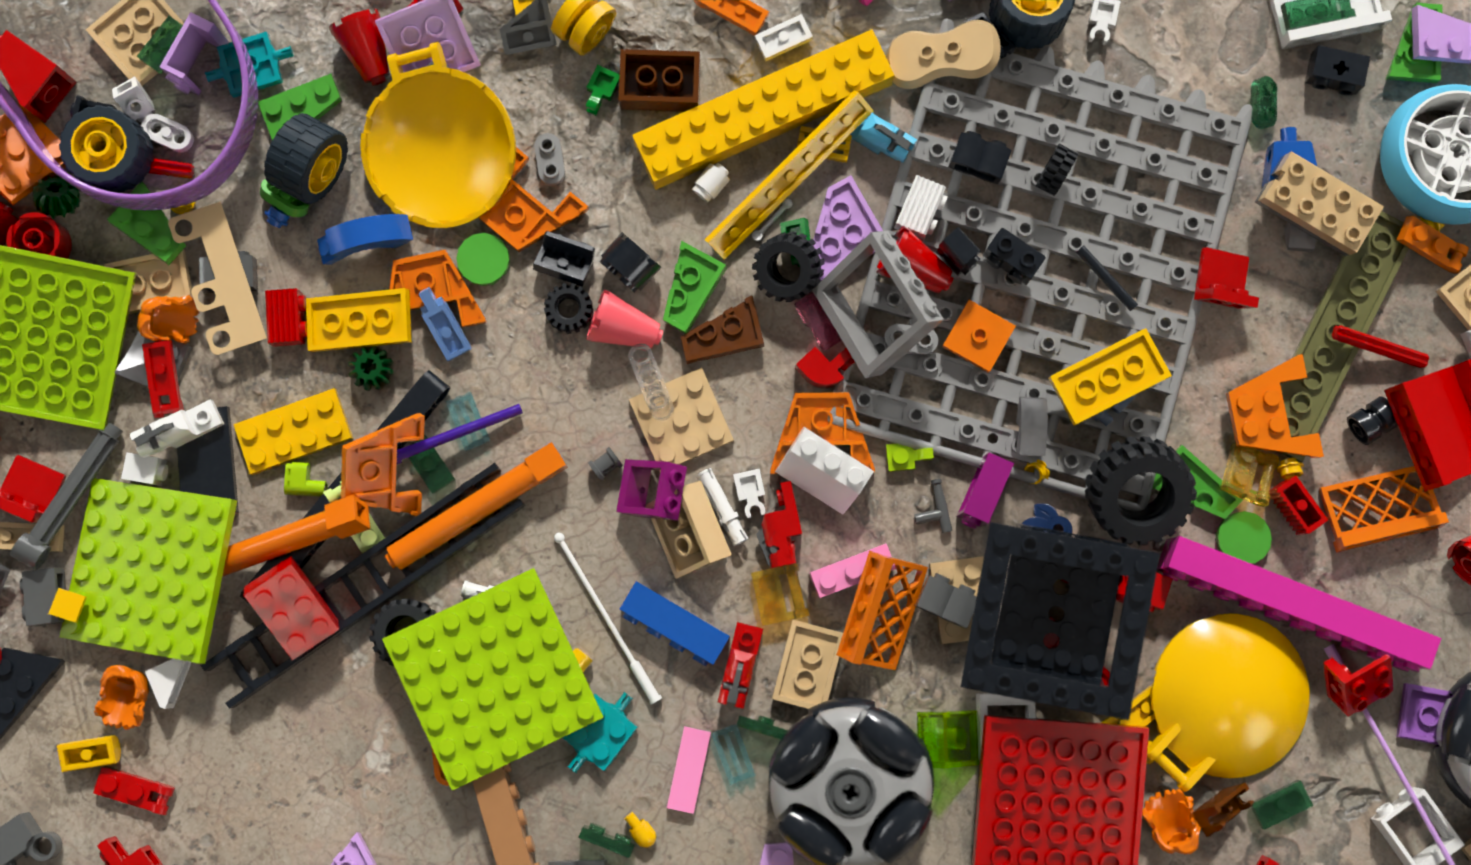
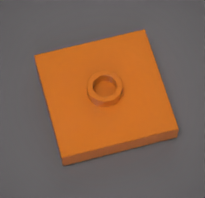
M968 300L942 347L989 373L1016 325Z

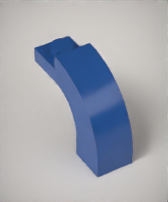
M385 214L359 218L333 226L325 230L326 235L317 239L323 265H332L356 252L375 248H398L412 241L413 236L408 215Z

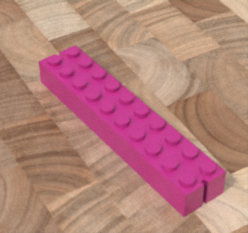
M1182 536L1166 539L1159 558L1157 570L1162 571V575L1173 578V581L1177 582L1178 579L1188 582V587L1202 592L1204 589L1213 591V596L1220 600L1229 601L1230 599L1238 601L1239 607L1249 611H1264L1266 618L1278 622L1280 620L1289 621V626L1304 632L1306 630L1315 631L1317 638L1329 642L1332 640L1342 642L1341 647L1355 652L1357 650L1367 652L1366 656L1373 660H1377L1387 654L1392 659V667L1405 672H1409V670L1419 672L1420 669H1431L1442 639Z

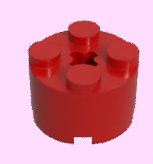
M38 212L23 214L8 229L6 237L7 247L68 259L71 253L72 240L69 231L45 214Z

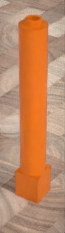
M551 442L525 458V461L388 546V553L385 557L393 569L398 567L400 570H403L536 485L543 484L567 469L568 466L554 444Z
M351 495L324 505L325 511L229 545L222 577L334 536L344 539L369 530L368 504Z

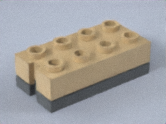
M1292 151L1280 158L1271 173V176L1275 177V179L1264 185L1255 200L1256 204L1345 257L1358 252L1384 208L1381 204Z

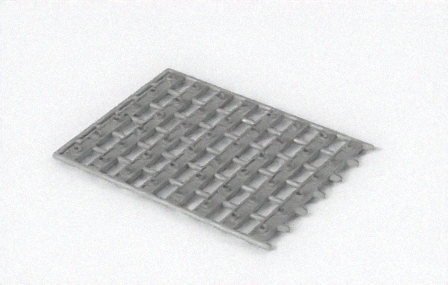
M944 19L939 33L954 29L953 21ZM1050 46L1043 47L1035 59L1009 53L1003 59L1000 57L994 70L980 77L975 95L935 84L936 79L923 85L909 135L916 138L917 142L912 150H907L909 153L904 163H900L882 224V230L889 231L893 239H898L894 236L896 232H893L892 228L898 209L902 210L912 183L906 182L912 160L953 172L947 193H943V195L948 196L942 211L936 210L933 219L938 220L933 242L921 240L934 254H936L938 246L945 238L948 224L989 235L986 249L1001 228H1005L1031 247L1040 250V253L1045 255L1046 259L1027 285L1024 283L1017 284L1008 277L1009 273L1001 268L995 269L985 261L986 258L984 256L979 257L980 260L976 263L977 266L966 276L963 273L957 276L952 271L951 276L954 279L975 285L971 301L978 305H981L985 288L1026 300L1020 322L1003 318L1016 325L1004 348L1012 350L1006 373L994 369L987 373L956 354L953 358L936 352L925 356L906 353L890 367V369L895 370L889 393L847 382L852 366L845 372L840 369L839 372L844 377V380L835 385L833 392H849L857 414L881 420L879 427L862 422H859L860 425L856 426L855 421L846 419V428L916 450L933 448V455L981 469L982 459L989 452L1028 464L1037 462L1036 460L1040 459L1046 463L1048 470L1086 480V475H1092L1089 469L1092 462H1098L1101 459L1098 455L1103 450L1107 451L1111 433L1126 438L1134 436L1137 441H1140L1141 436H1147L1153 441L1159 439L1165 442L1202 301L1194 300L1199 266L1160 255L1166 233L1206 244L1208 248L1217 249L1253 117L1254 107L1246 104L1241 108L1237 116L1233 117L1206 109L1205 94L1201 89L1193 91L1185 103L1156 95L1155 81L1151 75L1143 76L1135 88L1105 80L1104 65L1100 60L1092 62L1084 74L1058 67L1054 64V51ZM995 78L1030 88L1031 91L1026 109L986 99L985 96L990 79ZM1041 92L1082 103L1076 124L1035 113ZM1091 107L1131 117L1132 120L1127 138L1087 128L1086 125ZM926 112L967 123L964 133L967 131L975 132L976 127L979 126L1017 137L1012 158L1008 159L1002 180L997 184L1003 186L997 208L957 197L963 175L976 179L979 178L948 167L956 146L955 142L920 133ZM1142 121L1183 132L1177 153L1136 142ZM1192 136L1233 146L1228 168L1187 156ZM1027 140L1056 148L1060 143L1077 152L1080 156L1119 166L1113 188L1073 177L1075 160L1055 196L1036 187V183L1044 168L1021 162ZM1128 170L1168 180L1169 184L1164 202L1123 191ZM1179 184L1220 195L1215 217L1174 206ZM1013 189L1053 200L1054 203L1048 223L1007 211ZM1064 204L1105 215L1099 237L1058 226ZM1115 219L1156 230L1150 252L1110 241ZM1084 245L1105 269L1142 279L1136 301L1138 305L1129 311L1116 296L1096 291L1099 277L1091 268L1085 287L1045 276L1050 253L1085 263L1076 253ZM874 252L856 317L862 327H864L868 310L871 308L910 320L908 325H913L918 320L896 286L877 281L879 274L876 271L878 270L877 265L880 259L876 252ZM1152 283L1193 294L1188 317L1148 306L1147 301ZM930 297L937 305L936 308L944 319L936 328L951 332L965 306ZM1036 303L1077 314L1071 337L1030 326ZM1087 318L1129 329L1127 337L1146 328L1150 336L1180 344L1174 367L1166 365L1172 376L1148 388L1149 390L1166 394L1160 418L1124 408L1117 414L1113 409L1109 408L1106 412L1114 420L1108 426H1105L1099 419L1096 421L1093 417L1079 423L1101 430L1095 454L1053 442L1059 419L1071 421L1054 388L1016 376L1022 353L1063 364V370L1105 349L1106 347L1081 340ZM867 333L879 355L887 349L884 337ZM905 373L946 385L940 409L899 397ZM956 389H962L998 400L992 423L950 412ZM1019 397L1047 399L1049 418L1045 456L1019 455L1016 452L1018 431L1002 427L1008 403L1018 406ZM832 408L830 411L833 416L832 424L844 427V419L836 416V408ZM894 424L932 435L931 441L927 442L889 431L890 425ZM989 434L997 436L996 443L991 444L988 441ZM942 439L983 450L982 458L940 446ZM1013 467L1009 477L1035 483L1039 480L1040 474L1036 468H1034L1032 473ZM1146 472L1130 478L1120 491L1139 496L1138 501L1134 503L1118 498V505L1130 511L1145 509L1148 506L1156 473ZM1045 478L1040 483L1035 484L1086 499L1085 490L1088 488L1087 486L1083 488L1053 478Z

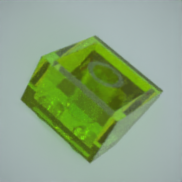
M977 710L917 712L918 737L922 738L927 746L933 768L946 769L979 765Z

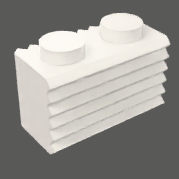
M916 175L894 228L899 230L905 226L921 240H924L926 234L932 235L938 221L933 219L936 210L942 211L948 196L943 195L946 187Z

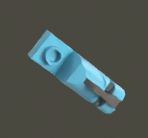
M873 113L850 134L853 140L879 155L880 152H883L892 159L899 160L904 163L909 153L907 150H912L917 142V139Z

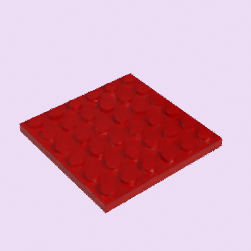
M984 715L972 865H1138L1149 728L1146 726Z

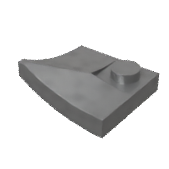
M138 331L127 354L115 370V374L148 387L142 344L155 341L143 337ZM170 339L172 340L177 377L179 379L192 347Z

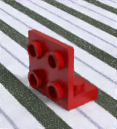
M1208 247L1202 248L1194 300L1235 309L1258 308L1259 297L1250 296L1249 291L1245 290L1249 257Z
M16 455L0 488V509L29 522L37 523L62 487L66 475L26 457Z
M1387 654L1353 674L1345 665H1340L1333 657L1323 662L1327 696L1347 717L1365 710L1368 705L1378 699L1386 698L1394 690L1392 659Z

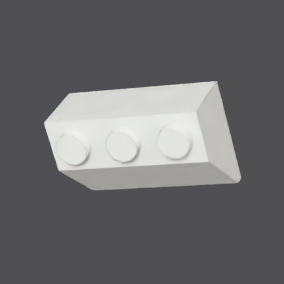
M804 426L775 470L776 473L842 515L861 493L874 472Z

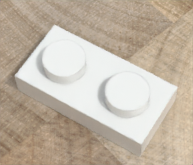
M802 14L755 35V41L765 61L813 40V36Z

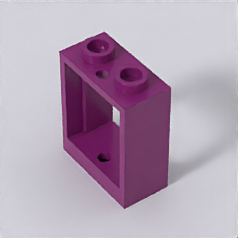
M990 452L983 457L980 464L982 469L977 467L957 514V517L962 519V524L973 529L989 524L1014 463Z
M625 459L616 512L635 517L678 521L687 467L667 461ZM651 470H661L654 509L645 508Z

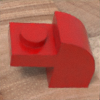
M815 346L796 363L795 369L811 385L818 388H832L844 380V377L839 372L840 369L845 372L855 361L847 347L829 362Z
M116 836L107 838L97 845L101 851L99 853L100 857L107 865H163L150 845L139 848L131 855L127 853Z

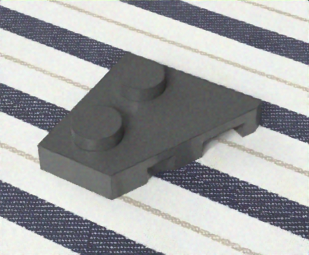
M534 0L500 28L505 55L557 45L555 35L551 31L552 20L547 0Z

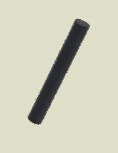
M1084 245L1076 252L1129 311L1138 305Z

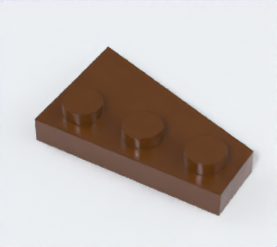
M752 295L734 308L730 307L723 311V314L717 318L706 321L681 336L687 364L764 347V340Z

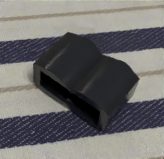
M961 132L948 167L964 174L973 175L983 181L999 184L1012 150L1007 148L1004 142L998 140L985 141L976 132Z
M957 227L940 243L939 248L935 252L957 276L961 273L966 276L977 266L976 263L980 260L978 254L981 250Z

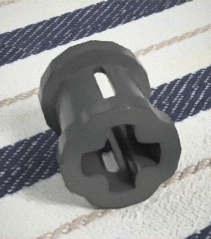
M610 447L598 459L588 462L601 481L605 480V476L615 468L623 466Z

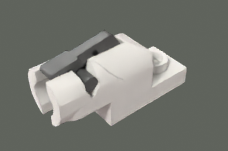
M210 399L190 410H180L132 432L130 437L137 445L136 450L138 454L145 458L169 447L178 448L224 425V422L214 401Z

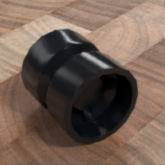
M1382 396L1368 403L1365 410L1361 408L1347 417V424L1351 432L1364 445H1369L1382 436V432L1388 433L1398 426L1388 400Z

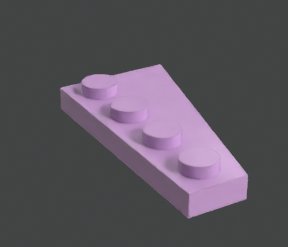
M1420 5L1412 8L1413 59L1471 64L1470 23Z

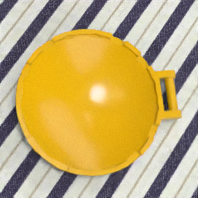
M439 42L431 43L427 48L398 55L394 53L388 55L387 61L393 81L387 85L378 97H375L366 114L367 119L364 131L361 133V158L366 177L372 189L395 214H406L409 221L425 227L449 228L460 226L479 218L501 198L514 171L516 139L511 119L504 105L496 94L479 79L460 70L447 68ZM428 58L433 60L434 65L403 73L402 65Z
M1216 614L1203 620H1197L1182 629L1165 647L1154 669L1156 673L1153 687H1151L1150 700L1151 710L1154 711L1159 735L1148 746L1147 758L1157 762L1177 782V786L1183 792L1189 791L1203 774L1220 778L1247 777L1260 773L1280 761L1298 740L1305 725L1309 709L1310 691L1307 673L1303 661L1292 643L1270 624L1258 618L1241 614ZM1166 747L1189 768L1185 774L1162 753Z

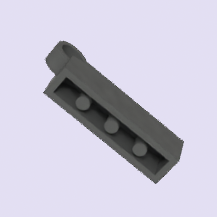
M30 812L18 814L0 827V865H18L16 860L23 855L25 858L32 856L35 860L46 861L55 858L61 852L62 840L60 836L52 831L42 832ZM43 837L48 838L52 844L51 852L48 855L43 854L39 848V843Z

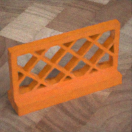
M1415 466L1319 489L1335 537L1333 544L1336 553L1439 529L1447 524L1449 520L1446 512H1441L1433 489L1424 493L1422 491V484L1417 489L1405 482L1409 474L1417 472ZM1389 479L1398 484L1393 495L1379 488L1383 480ZM1363 485L1372 490L1367 501L1353 494L1357 486ZM1401 487L1415 494L1410 505L1396 498ZM1337 491L1346 496L1342 506L1339 507L1332 503L1328 493ZM1376 493L1390 500L1384 511L1370 504ZM1419 496L1429 501L1432 511L1424 513L1414 507ZM1350 499L1364 506L1358 517L1344 510ZM1393 502L1407 510L1403 518L1397 519L1388 514ZM1367 508L1381 516L1377 524L1371 525L1362 520ZM1341 514L1355 522L1351 530L1341 532L1338 524Z
M869 550L836 655L854 664L861 665L862 663L896 670L914 614L915 603L921 592L928 567ZM895 564L898 573L889 579L892 565ZM915 569L917 570L915 579L909 584L906 575ZM901 580L903 589L894 594L892 586ZM887 591L889 599L880 605L883 594ZM907 596L906 606L900 609L898 601ZM892 606L895 615L886 620L883 612ZM878 617L881 625L872 631L875 619ZM899 622L898 632L892 636L890 627ZM884 632L887 640L878 646L875 638ZM870 643L873 651L864 657L867 644ZM890 647L891 655L889 661L885 662L881 653Z

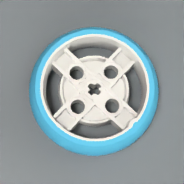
M1451 84L1436 86L1414 95L1394 112L1382 136L1380 147L1381 169L1390 191L1408 210L1432 222L1453 225L1471 223V200L1454 199L1456 193L1471 190V86ZM1442 110L1453 112L1452 115L1434 120L1428 125L1414 120L1419 114L1429 111ZM1459 128H1461L1466 135L1462 134ZM1425 141H1428L1432 145V148L1427 146ZM1409 155L1412 156L1415 169L1412 166ZM1442 174L1447 176L1449 181L1444 180Z

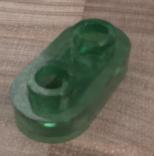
M1269 76L1257 78L1251 84V120L1258 129L1272 127L1277 120V84Z

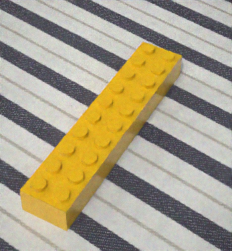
M873 29L637 132L632 135L634 145L655 190L706 168L710 163H718L833 112L854 90L865 98L892 86L895 75Z

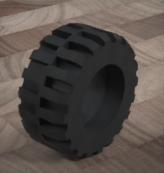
M1134 436L1125 439V443L1120 444L1119 441L1111 444L1112 449L1108 452L1103 450L1098 455L1101 459L1098 462H1092L1089 468L1092 475H1086L1085 484L1088 488L1085 490V497L1097 522L1104 531L1108 532L1109 536L1115 540L1121 539L1123 543L1132 545L1134 541H1136L1138 546L1148 545V541H1153L1155 544L1163 541L1162 537L1166 535L1171 537L1177 533L1175 529L1179 525L1183 527L1188 521L1185 517L1187 514L1191 515L1195 507L1191 501L1197 499V491L1194 488L1196 485L1195 478L1180 455L1171 446L1168 447L1165 442L1159 439L1153 441L1147 436H1141L1140 441H1137ZM1146 472L1162 475L1161 490L1145 509L1130 511L1118 505L1119 492L1130 478Z

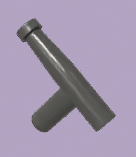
M935 479L931 480V485H933L937 510L914 514L915 522L917 525L939 520L942 533L951 532L953 530L941 486L942 480Z

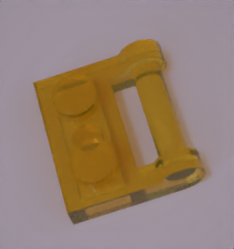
M1236 442L1231 445L1220 489L1257 506H1268L1271 499L1269 495L1274 470L1278 467L1280 458L1275 454H1265L1256 449L1236 446ZM1259 464L1263 466V472L1258 491L1252 490L1257 465Z
M798 563L751 573L762 626L810 616L808 608H805L797 573L800 571ZM787 574L795 611L787 612L779 575Z

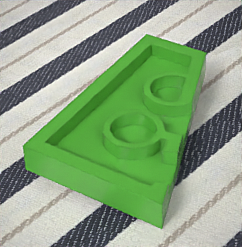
M142 181L130 194H149L150 191ZM118 207L107 219L111 225L167 265H170L186 247L184 242L176 243L173 240L168 225L169 220L162 210H133Z
M681 241L680 254L675 265V275L672 288L669 291L663 321L686 334L690 331L725 273L727 266Z
M1180 445L1176 452L1188 465L1196 482L1194 488L1197 491V499L1191 502L1195 507L1226 519L1244 499L1188 449ZM1156 473L1152 488L1160 491L1162 475Z

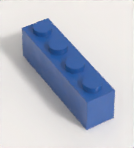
M637 581L620 607V610L625 612L622 616L624 619L635 625L638 621L648 626L645 630L646 632L660 639L661 635H664L671 640L670 646L682 653L686 648L694 653L692 659L704 666H707L708 663L714 665L730 638L729 635Z

